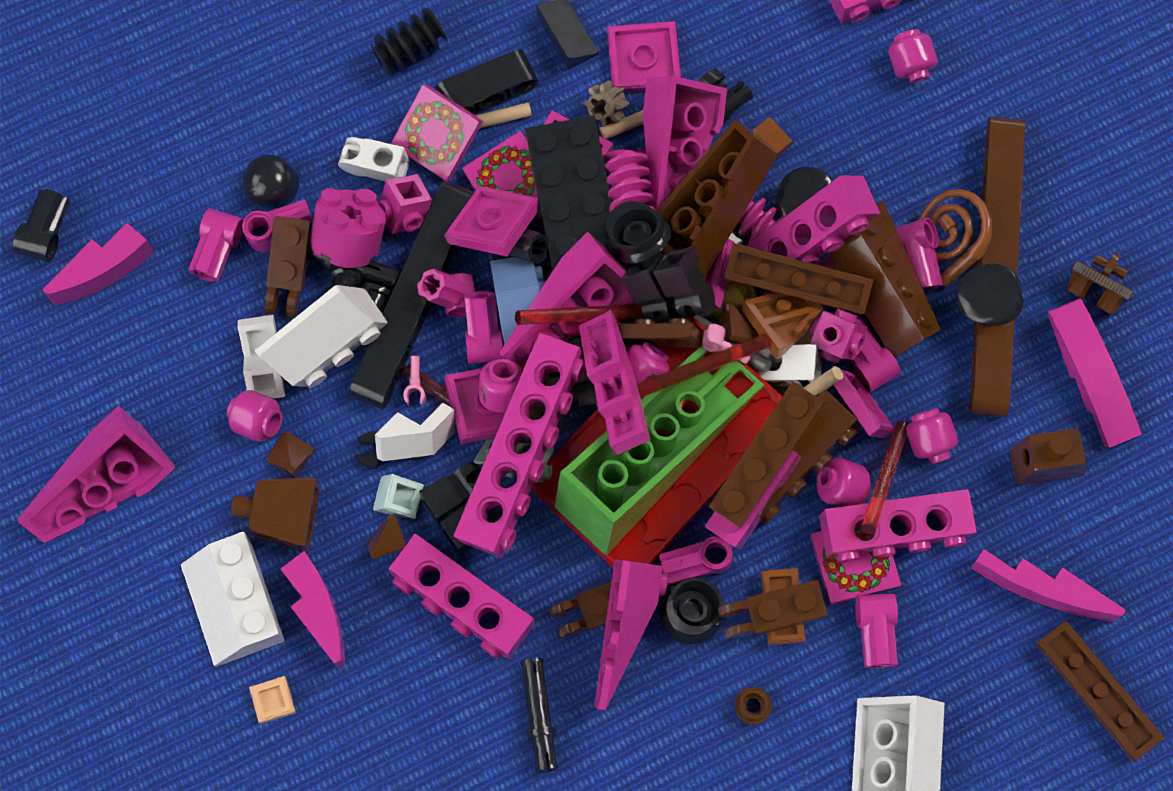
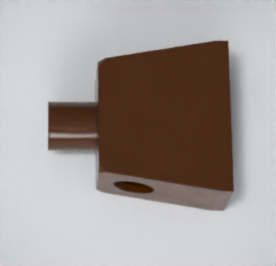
M1079 429L1030 435L1009 451L1016 486L1085 475L1086 459ZM1026 456H1030L1029 465L1027 463Z
M316 478L258 480L254 497L234 496L231 515L232 517L250 519L249 531L253 537L309 553L320 485Z

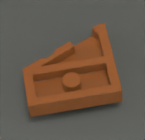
M774 292L745 300L742 312L775 359H778L812 327L815 319L822 315L824 308L817 302Z

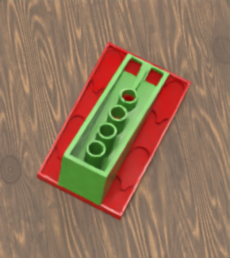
M695 317L686 320L693 323L702 333L701 346L699 348H659L668 356L666 362L670 367L669 375L646 396L640 395L650 440L617 455L610 447L606 420L597 409L547 463V465L552 466L551 479H545L542 483L533 482L530 489L612 568L614 567L615 559L652 564L659 557V554L665 551L678 534L721 489L782 398L775 389L747 364L723 351L710 352L705 350L702 340L704 331L708 329Z

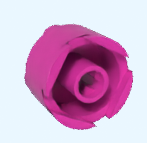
M328 188L323 190L316 203L310 234V246L314 253L320 258L322 253L331 258V264L346 268L365 266L370 263V258L377 257L385 227L386 212L383 206L376 200V194L368 189L353 191Z

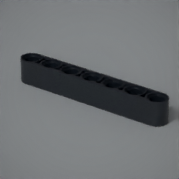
M447 181L441 183L382 314L388 324L379 330L380 336L369 343L351 384L349 393L351 398L383 410L388 405L433 304L426 297L419 295L417 283L421 281L423 273L431 269L444 273L447 272L458 246L448 244L444 235L472 197L474 191Z

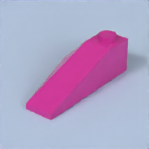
M673 75L647 78L643 122L646 155L648 157L647 167L650 171L648 180L652 185L649 193L653 195V201L650 202V205L654 207L655 211L706 154L714 135L720 133L724 122L727 88Z
M587 232L560 259L499 352L501 356L517 363L524 370L539 333L568 342L580 335L579 325L609 311H612L615 319L621 316L634 303L621 279L627 271L626 267L606 247Z
M118 406L92 429L18 517V522L42 542L46 543L84 524L85 519L103 510L109 512L117 508V503L134 495L140 497L148 493L174 470L175 466L145 428Z
M614 560L594 707L597 709L606 710L658 604L659 596L665 595L667 574H662L663 566Z

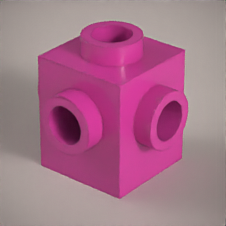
M418 174L386 180L381 199L378 202L386 212L388 228L392 234L404 231L411 232L421 228L431 207L432 198Z
M837 308L835 313L823 311L822 315L818 316L812 324L810 344L816 345L820 349L818 355L836 363L839 362L840 358L854 360L864 345L865 333L868 327L855 322L857 315ZM837 331V337L835 340H833L835 333Z

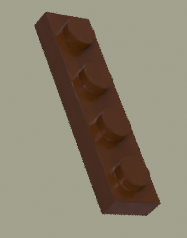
M732 243L723 277L732 281L863 315L865 314L873 284V279Z
M792 381L709 507L739 528H742L825 405V402Z
M1066 620L1035 644L1132 762L1137 761L1165 738Z

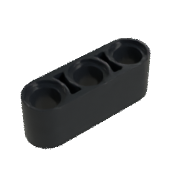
M515 50L439 82L434 89L475 115L526 94L534 89L539 81L523 50Z

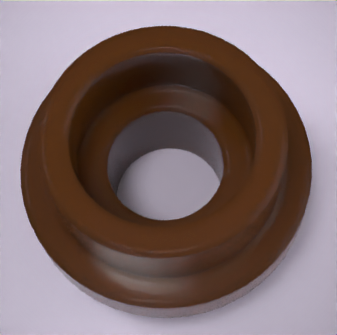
M748 687L737 695L734 707L741 721L746 724L757 725L769 717L772 710V702L769 695L761 688ZM750 700H755L759 703L760 710L756 713H751L747 710L746 703Z

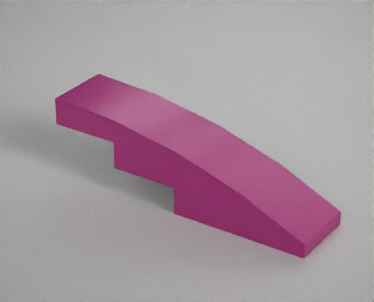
M1076 299L1047 311L1070 378L1076 379L1086 410L1093 414L1103 445L1110 448L1142 435L1116 368L1082 299Z
M609 311L579 325L587 376L595 387L598 410L606 420L610 447L618 455L649 441L650 436L626 347L612 311Z
M985 549L971 566L972 570L1011 592L1038 604L1076 616L1114 623L1126 611L1064 568L1052 578L1023 558L1016 568L1013 569Z

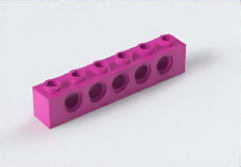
M542 333L538 334L454 533V537L460 542L499 558H502L505 550L509 551L516 538L514 527L519 516L523 517L530 504L531 497L528 495L533 482L537 483L543 474L545 462L542 460L547 448L551 449L558 438L559 428H557V424L561 415H566L571 407L573 394L570 393L575 381H580L585 373L584 354L580 347ZM552 372L560 373L559 381L555 385H544V380L548 374ZM536 406H546V412L542 418L538 420L530 419V413ZM531 439L532 445L529 451L524 454H517V444L521 440ZM512 472L517 473L516 483L510 488H503L502 480L505 475ZM501 506L503 508L502 517L497 522H488L489 511L494 507Z

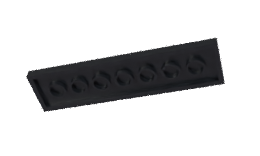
M595 115L525 128L545 235L549 237L548 252L552 272L560 259L587 232L613 254V242L606 231V220L610 213L609 207L612 200L608 198L609 185L606 180L607 175ZM632 305L621 316L616 318L621 324H634L635 317ZM580 335L567 342L580 347L583 352ZM593 388L576 393L579 408L597 404L596 393Z

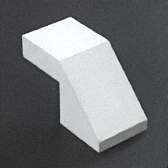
M274 315L238 320V331L244 354L243 373L247 390H253L271 398L285 397L284 378L259 358L255 352L258 347L277 333Z
M442 403L421 425L397 412L375 434L377 458L381 461L434 455L455 433L454 409Z

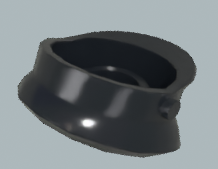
M800 167L789 172L782 179L777 189V208L781 217L787 216L833 181L832 178L823 170L814 167Z
M636 201L625 202L616 206L609 213L606 220L607 235L613 242V256L618 261L629 264L647 261L656 256L666 247L671 238V228L662 219V214L660 212L657 213L647 204Z
M985 264L974 267L963 276L958 283L956 291L958 307L963 314L973 322L985 327L1006 324L1014 320L1023 308L1024 300L1019 277L1013 270L1000 264Z
M689 578L674 584L665 592L659 605V618L663 629L673 639L685 644H698L711 638L717 632L723 620L718 611L719 607L724 606L719 590L711 582L702 578Z

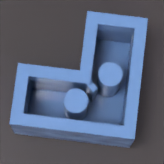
M516 257L490 261L504 345L545 284L541 266L535 267L534 263Z

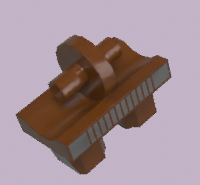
M1117 252L1113 253L1110 260L1096 254L1092 263L1104 269L1102 274L1076 260L1071 269L1073 274L1067 286V291L1082 299L1092 283L1102 287L1105 290L1096 307L1111 315L1116 312L1124 300L1129 301L1134 292L1109 278V275L1113 274L1123 280L1128 273V270L1116 264L1121 256Z

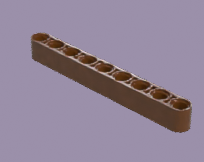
M989 116L987 121L982 201L986 204L992 219V237L986 252L978 261L977 267L985 264H1000L1010 268L1017 274L1025 144L1024 119ZM980 218V232H979V235H980V233H981V224H982L981 218ZM1015 319L1006 324L992 325L991 327H985L974 322L969 396L970 414L1007 417Z

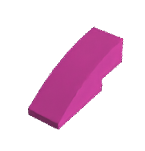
M126 223L103 247L99 246L92 239L42 290L55 305L83 298L120 280L137 268L154 251L148 241Z
M303 551L281 568L284 575L302 597L290 607L340 670L345 666L344 642L340 620L333 599L321 575L305 551Z

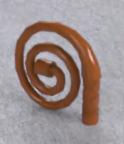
M963 189L947 190L937 195L924 207L918 220L928 218L930 212L948 198L962 197L970 200L978 208L982 221L981 233L976 242L968 248V251L941 274L942 284L945 287L951 285L958 276L967 271V268H970L977 260L981 259L992 237V219L986 204L975 193ZM945 204L938 207L929 218L934 225H936L938 220L944 232L950 234L947 239L938 241L937 247L941 248L952 245L958 235L957 224L950 214L942 216L943 214L956 212L962 217L965 225V233L960 244L950 252H935L937 261L951 260L963 253L969 246L973 234L972 219L968 211L958 204Z

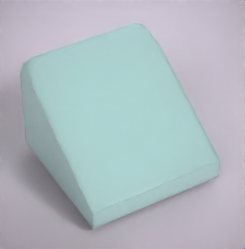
M394 474L382 476L373 510L390 515L395 513L399 517L415 519L420 502L419 491L423 489L424 485Z

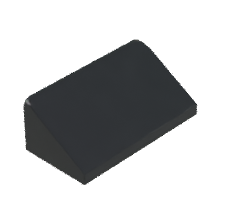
M552 0L536 5L537 16L568 69L599 55L598 50L568 0Z

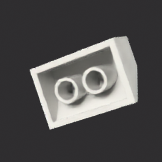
M335 285L258 347L255 352L259 358L292 386L313 388L327 378L325 373L332 367H339L348 362L354 356L352 351L361 344L367 345L376 340L381 334L379 330L388 322L365 289Z
M244 531L208 544L181 564L215 667L285 642L251 540Z
M920 696L857 698L852 791H940L944 703Z

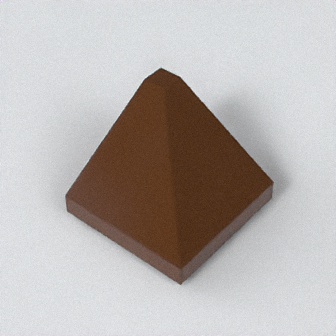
M727 303L718 323L725 328V334L728 339L754 347H761L763 342L752 326L733 304Z
M285 430L265 460L289 476L297 478L316 449Z
M395 513L389 515L367 541L372 559L398 551L406 546Z

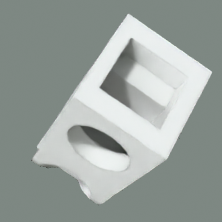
M348 137L338 166L350 174L366 176L386 182L389 179L405 177L410 159L404 147L366 138Z

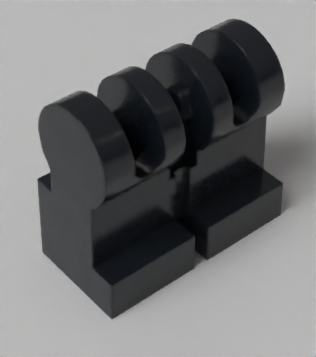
M694 246L669 251L664 256L662 253L657 254L647 261L631 264L621 279L634 303H640L645 319L652 320L656 324H663L665 321L669 322L670 319L694 318L696 314L698 316H705L713 313L715 309V295L711 286L705 283L698 268L697 262L700 258Z
M474 461L463 465L446 477L445 475L419 491L421 502L438 527L441 525L442 533L459 557L471 549V546L456 539L454 533L476 482H469L477 477L482 469ZM503 508L493 513L489 512L488 522H497L502 517Z

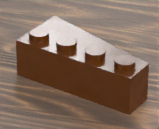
M735 119L656 210L657 213L660 212L662 214V219L671 228V238L662 250L666 253L694 246L700 258L697 265L703 279H705L778 156L759 135L739 120Z
M881 201L876 203L880 214L868 222L869 227L866 230L850 235L843 240L844 245L841 248L828 253L839 271L873 279L865 314L885 347L896 357L941 329L885 203Z
M824 390L818 396L819 399L825 402V405L794 449V452L802 458L783 487L778 488L766 504L757 526L762 522L765 525L771 523L781 512L779 506L788 497L794 499L806 487L807 483L805 480L815 471L819 473L832 460L833 457L831 455L839 447L846 446L857 435L858 429L862 426L827 390Z

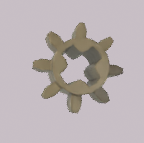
M611 80L602 83L600 86L597 84L589 88L588 91L592 96L584 101V105L587 106L590 116L595 115L596 120H601L602 126H606L612 120L617 122L623 119L625 116L621 110L629 105L623 93L624 88L612 86Z

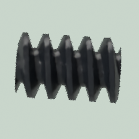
M425 7L421 10L422 19L416 14L409 16L410 26L404 21L398 22V32L391 27L387 28L386 39L380 34L374 36L375 47L372 44L370 46L380 66L389 77L393 76L392 64L403 70L405 69L403 58H408L414 64L417 62L415 56L417 50L426 57L428 56V44L439 50V38L442 37L445 41H448L441 24L429 8Z

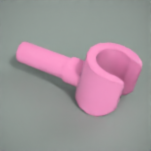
M710 324L708 330H705L702 344L704 349L710 352L723 351L747 364L751 356L732 346L729 342L724 341L725 328L717 324Z
M411 356L410 385L406 387L403 394L408 406L409 395L414 391L421 393V406L426 402V394L422 387H420V356Z

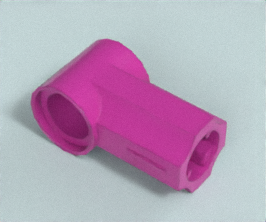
M306 200L269 212L253 211L249 213L243 220L242 228L251 248L259 252L271 250L274 218L277 215L311 220L313 223ZM257 228H269L263 236H253V232Z
M211 208L207 209L201 221L199 229L200 241L189 266V272L200 279L209 282H219L231 248H235L241 239L244 219Z
M924 218L896 227L923 291H930L942 286L935 253L939 239L932 220Z
M431 269L424 272L421 281L417 283L419 295L426 297L432 303L446 307L447 316L453 318L466 317L465 295L475 292L473 276L471 274L449 275L439 270Z
M475 291L466 294L465 307L468 326L466 347L468 364L504 359L499 353L503 348L502 330L498 327V309L495 292Z
M861 317L856 319L855 322L867 326ZM867 328L864 345L860 353L851 361L854 364V373L870 393L900 375L901 370L893 354L887 348H882L869 328Z
M718 536L710 537L702 543L659 554L663 572L667 574V586L689 578H698L709 574H722L730 568L733 561L732 547ZM713 547L722 548L727 554L726 559L720 564L710 563L705 557L709 549Z
M895 594L857 595L855 611L857 626L861 628L864 668L876 669L897 666L895 627L898 621V609Z

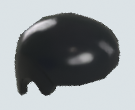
M265 154L249 162L242 176V187L250 200L257 205H268L278 209L286 206L295 198L299 190V175L282 157Z

